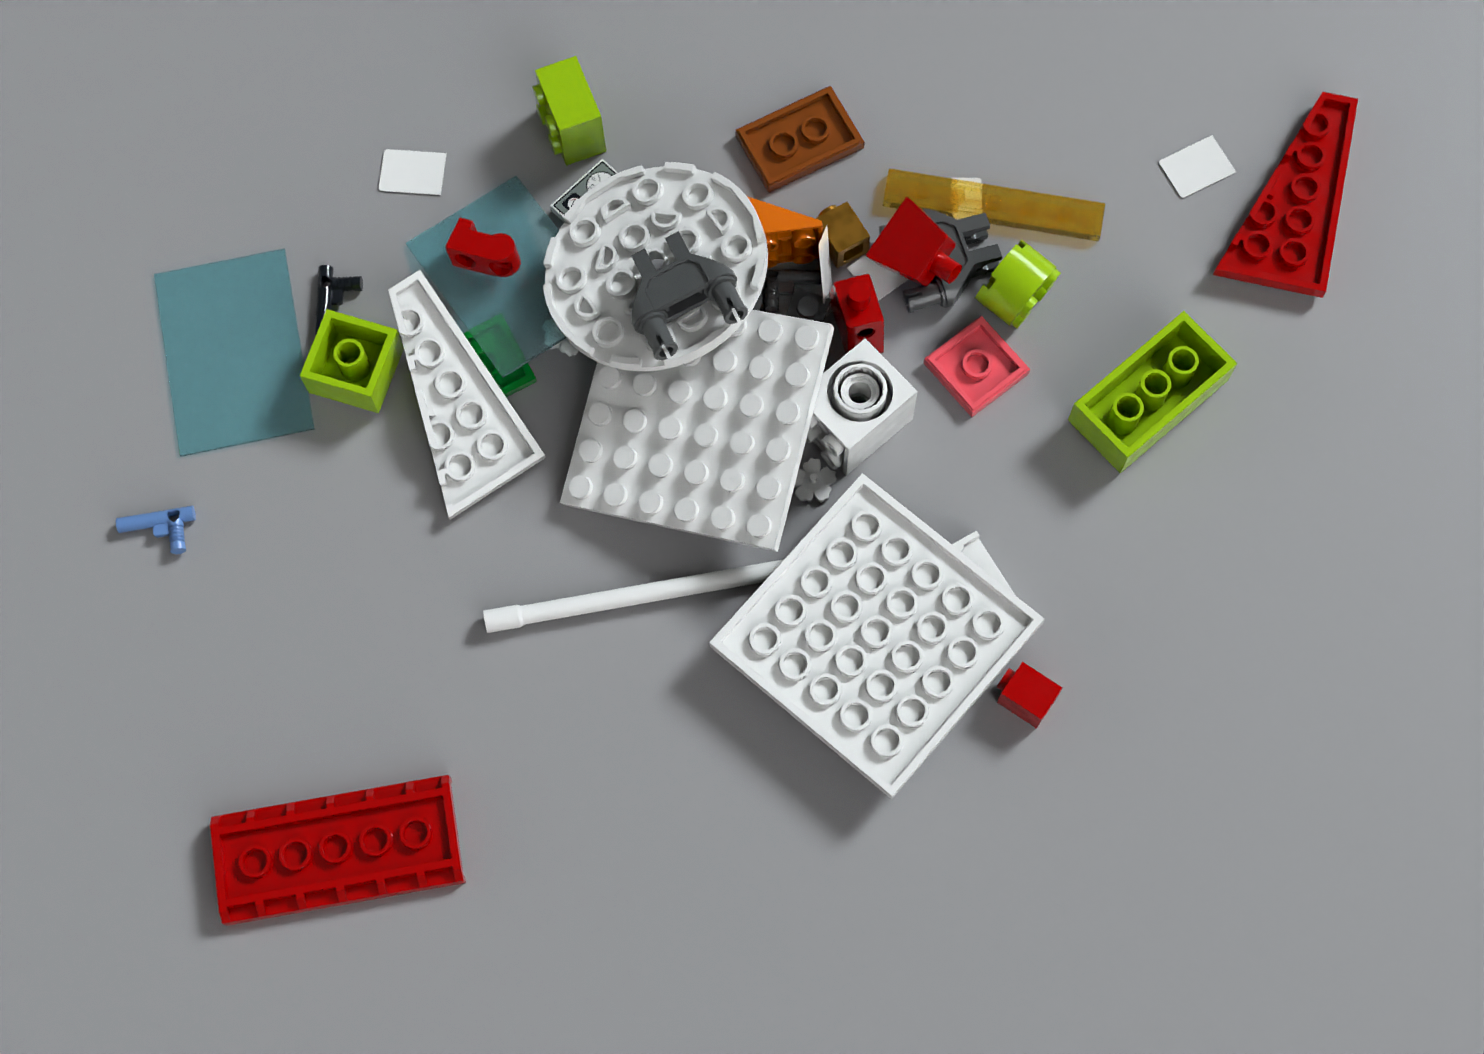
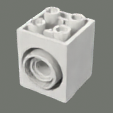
M864 339L823 373L806 442L811 443L813 441L822 450L821 456L832 469L836 470L839 468L847 476L913 420L918 391Z

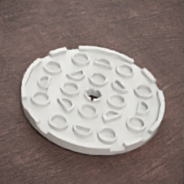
M665 162V165L662 167L644 169L641 165L610 176L587 191L563 216L565 222L559 229L556 237H551L543 263L546 267L543 291L549 312L562 334L578 351L601 364L628 371H656L686 364L707 354L726 341L741 326L761 294L768 267V248L765 232L758 214L740 188L719 173L714 172L711 174L696 169L694 164ZM679 231L691 254L718 261L733 270L737 277L735 288L743 304L747 307L748 314L743 320H740L735 308L731 310L737 323L727 324L715 299L710 300L666 323L674 342L678 346V350L671 357L663 344L662 348L668 359L657 360L645 335L636 332L632 325L633 304L642 276L631 255L645 249L651 261L654 259L664 260L660 267L661 269L676 261L665 238Z

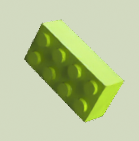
M1183 311L1077 400L1072 407L1068 421L1119 473H1122L1230 379L1238 363Z

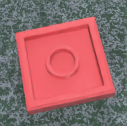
M982 315L924 358L925 366L971 417L1026 377L1030 371V368Z

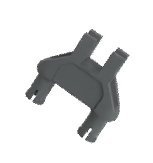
M922 209L956 243L949 257L961 264L962 269L958 277L950 284L935 275L933 283L926 287L922 285L909 290H903L905 305L909 304L906 307L909 313L937 304L945 308L954 306L971 278L996 269L999 261L1002 260L998 244L969 251L967 246L968 244L988 238L987 229H990V223L986 213L957 220L934 210ZM886 225L879 226V233L883 231Z
M679 231L665 238L676 259L675 262L656 271L645 249L631 255L642 276L633 304L632 325L636 332L645 335L657 360L668 359L662 348L663 344L671 357L678 350V346L674 342L666 323L710 300L715 299L727 324L737 323L731 310L735 308L740 320H743L748 314V309L743 304L735 288L737 277L733 270L718 261L691 254Z

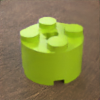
M1021 239L1018 245L1016 244L992 272L989 279L990 282L987 286L983 284L975 299L1009 326L1013 325L1018 329L1029 316L1037 302H1040L1052 288L1053 283L1060 276L1061 272L1056 269L1057 267Z

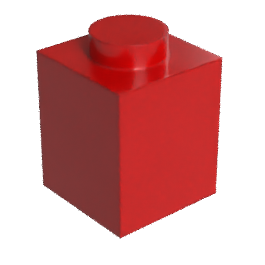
M1022 661L1016 672L1009 668L996 688L1002 691L997 703L1037 729L1063 687Z

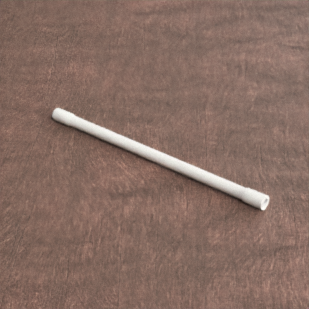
M784 559L528 605H511L483 610L487 633L520 628L526 624L763 583Z

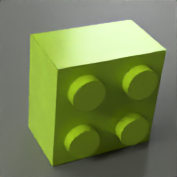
M577 56L536 69L537 84L532 86L537 101L536 109L542 125H547L550 133L548 138L554 154L561 153L567 166L607 152L602 117Z
M326 309L300 373V378L308 393L379 413L404 350L400 334L397 329Z

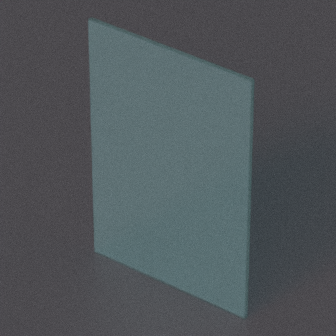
M517 176L406 242L407 247L503 378L566 339L549 312L543 291L546 270L543 263L551 237H556L559 230ZM459 218L472 220L478 232L489 235L503 233L511 236L521 259L518 271L512 276L497 277L453 266L445 246Z
M285 248L154 274L181 457L315 430L309 393L300 378L304 361Z

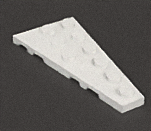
M418 270L388 289L448 517L451 520L546 457L421 270Z

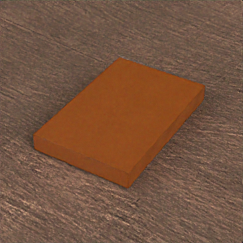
M831 85L735 130L737 140L768 193L863 149L865 144Z

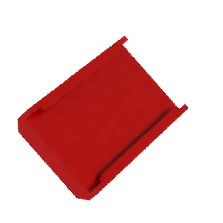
M450 775L212 816L210 831L218 909L222 924L229 926L466 883L463 874Z

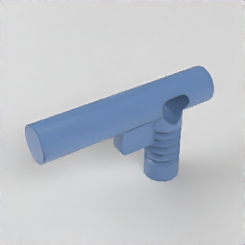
M192 505L116 518V527L118 533L153 528V535L156 538L169 536L170 552L172 554H182L186 552L183 522L195 521L196 513ZM179 515L176 521L170 520L172 516Z

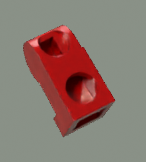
M459 218L445 246L451 263L455 267L491 276L508 277L515 274L521 265L518 250L511 236L503 233L489 235L478 232L472 220Z

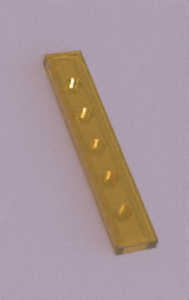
M890 168L883 199V207L898 209L907 196L921 209L934 210L952 218L962 219L986 213L990 224L1098 242L1101 237L1105 203Z

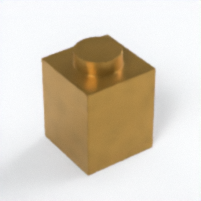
M848 201L839 206L831 205L822 210L818 217H816V219L822 221V235L826 226L828 228L830 259L836 268L853 261L869 251L870 235Z

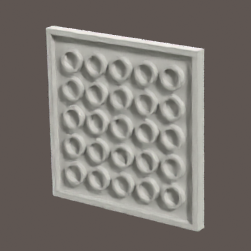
M752 309L747 319L726 341L714 350L686 364L656 371H628L597 362L560 503L573 508L778 552L834 327L830 323Z
M862 473L709 642V645L728 663L892 799L1043 624L1044 618Z

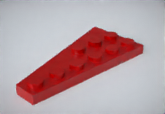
M1328 92L1321 93L1240 230L1217 265L1213 275L1323 298L1327 290L1358 104L1357 98Z

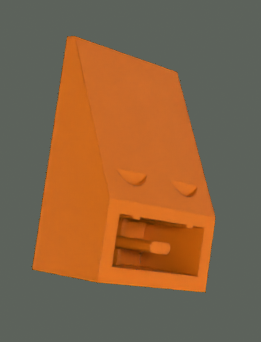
M748 197L758 214L765 232L768 248L767 269L775 267L779 263L794 262L796 264H807L814 259H819L818 244L821 240L823 229L821 220Z

